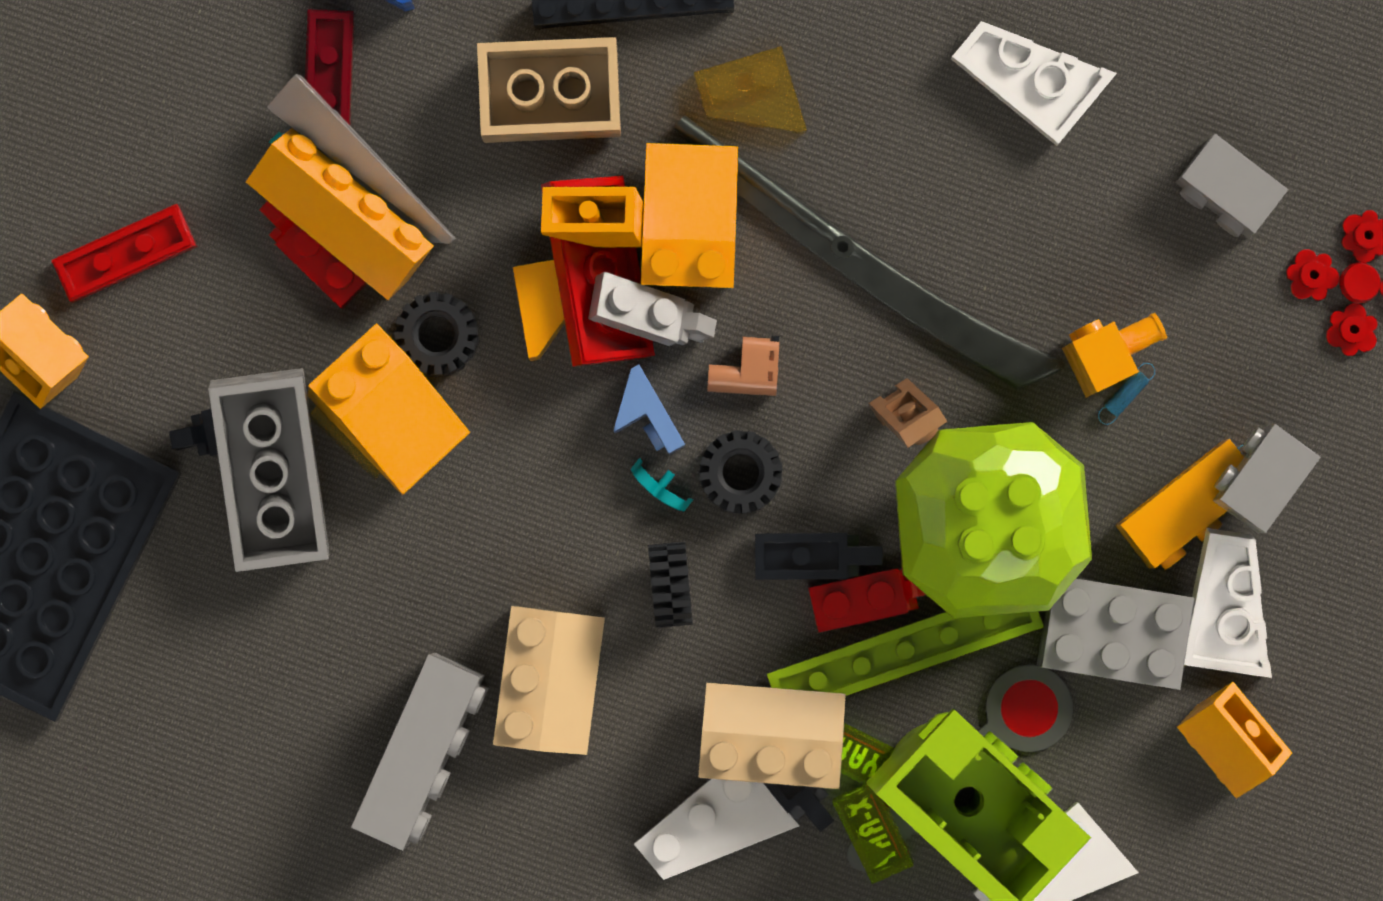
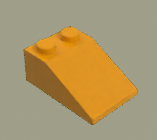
M646 143L641 285L734 288L738 146Z
M377 323L308 385L307 396L402 496L470 434L467 427L409 356Z

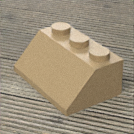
M511 606L493 745L543 752L587 755L604 617Z
M707 683L698 778L839 789L845 694Z

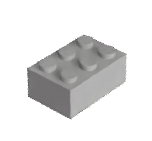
M1075 579L1050 610L1045 611L1037 667L1180 690L1194 598Z

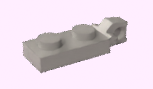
M603 272L595 278L589 320L667 346L675 343L685 345L688 343V339L703 343L708 338H714L717 320L701 313H693L694 304L685 301L683 298L607 272Z

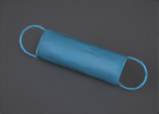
M1138 372L1128 378L1104 405L1105 407L1102 408H1107L1116 416L1111 423L1117 419L1152 378L1148 379L1142 372Z

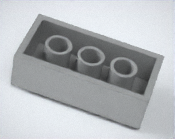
M304 369L211 380L208 390L235 572L329 559V545Z
M437 653L427 656L351 828L402 851L411 842L417 844L419 840L421 841L432 817L431 814L425 812V809L430 799L437 801L441 797L451 775L450 772L444 770L449 756L454 758L457 755L459 756L470 730L463 728L468 713L475 715L479 712L489 688L481 685L485 677L484 674Z

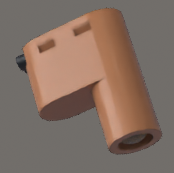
M771 336V341L770 338L743 337L741 366L709 364L707 392L776 396L780 336Z

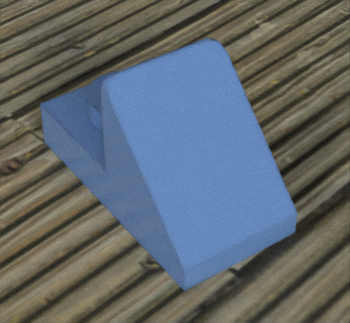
M638 364L631 368L615 423L614 433L647 416L650 423L643 428L654 448L658 451L665 447L668 454L671 455L685 447V443Z

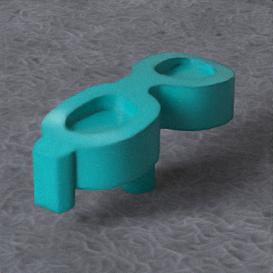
M639 458L630 469L636 480L659 501L675 510L684 512L694 499L688 498L685 501L665 489L675 474L667 470L657 483L641 466L643 461Z

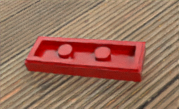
M174 204L51 261L69 301L74 303L198 246L180 206Z

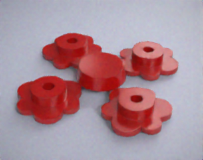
M1367 210L1361 216L1356 214L1350 215L1343 221L1342 228L1346 235L1342 238V246L1345 250H1353V256L1358 263L1347 266L1341 276H1339L1335 268L1330 267L1332 259L1328 254L1322 253L1317 256L1310 249L1299 251L1295 256V264L1290 265L1286 270L1287 278L1293 281L1290 287L1291 293L1297 299H1306L1311 296L1314 300H1322L1326 297L1327 290L1336 287L1339 283L1342 294L1349 301L1354 302L1346 306L1343 312L1335 311L1331 314L1330 323L1333 326L1326 332L1328 344L1332 347H1341L1342 353L1346 356H1353L1358 350L1362 352L1370 351L1377 342L1376 335L1373 332L1377 328V320L1373 316H1366V310L1360 304L1371 301L1379 291L1383 296V280L1380 281V276L1375 268L1366 264L1372 261L1375 255H1383V219H1378L1377 213L1373 210ZM1365 232H1369V233H1370V235H1371V238H1370V239H1366V238H1365V236H1364ZM1311 271L1316 273V279L1310 277ZM1351 326H1354L1356 328L1355 334L1351 333Z

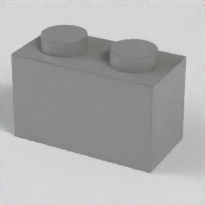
M1214 134L1206 141L1175 182L1183 188L1180 195L1187 202L1198 209L1206 206L1219 216L1216 222L1225 231L1235 237L1243 234L1247 238L1256 233L1289 190L1217 134Z
M1276 424L1267 426L1264 431L1257 427L1242 446V450L1247 454L1238 467L1235 468L1229 465L1214 485L1219 490V493L1213 501L1257 534L1268 531L1321 458Z

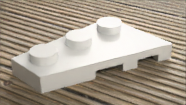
M982 21L951 58L952 61L1056 146L1117 74L1101 67L1100 69L1079 61L1078 58L1066 53H1058L1037 45L1032 40Z
M1206 528L1192 594L1194 605L1184 665L1272 678L1271 666L1267 655L1266 624L1263 620L1260 596L1262 591L1256 540L1251 534Z
M710 779L639 838L634 845L662 879L665 880L799 827V824L790 813L787 814L763 783Z
M1075 802L1064 812L1092 838L1033 901H1072L1139 872L1082 806ZM978 888L972 891L979 901H991Z

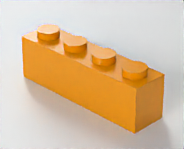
M293 128L270 145L246 180L249 186L387 300L408 282L434 247L433 244L423 237L419 229L402 220L387 207L383 199L371 194L352 178L347 169L335 164L316 148L312 140L299 134Z

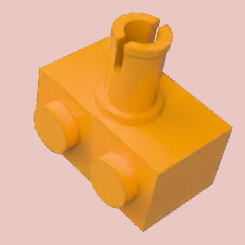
M1152 313L1148 317L1121 330H1118L1115 322L1103 327L1098 319L1069 334L1072 342L1063 347L1062 350L1087 398L1138 373L1139 371L1131 355L1154 343L1167 339V334L1156 313Z

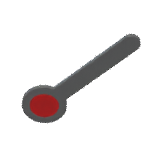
M1025 664L1018 667L1015 666L1010 668V670L1008 669L993 682V686L990 687V692L987 694L988 698H986L987 703L985 704L987 723L978 730L983 737L990 731L1009 748L1011 747L1023 752H1037L1053 746L1065 735L1073 717V700L1067 685L1056 673L1047 668L1037 667V665ZM890 808L886 813L902 844L915 830ZM859 836L848 846L847 859L856 870L869 871L892 852Z

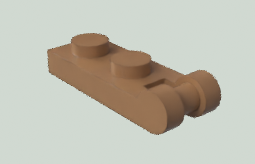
M908 378L895 385L897 390L884 399L879 396L869 403L870 408L883 426L886 425L908 448L913 444L920 445L929 441L936 435L938 428L947 422L939 407Z

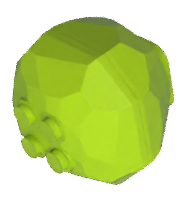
M1034 422L938 430L936 435L927 442L895 480L903 576L953 618L1050 610L1092 560L1084 465Z

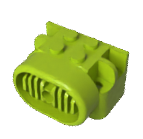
M954 709L950 712L937 714L927 723L908 732L897 743L891 756L866 782L889 807L991 901H1033L1092 838L1047 796L1053 789L1024 762L1018 768L1014 766L1013 763L1018 756L1004 742L990 731L983 737ZM973 787L974 797L971 803L964 807L955 806L954 801L957 793L963 788Z

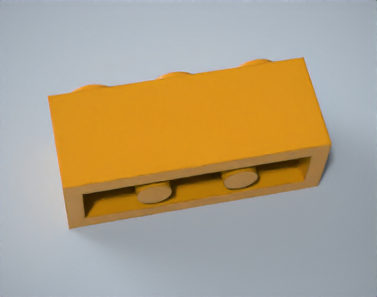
M1230 439L1221 441L1115 525L1149 569L1156 568L1159 565L1164 570L1170 568L1187 554L1182 548L1185 544L1196 536L1200 541H1203L1206 528L1219 529L1223 525L1218 518L1227 511L1213 501L1219 493V490L1214 485L1229 465L1237 468L1244 458Z

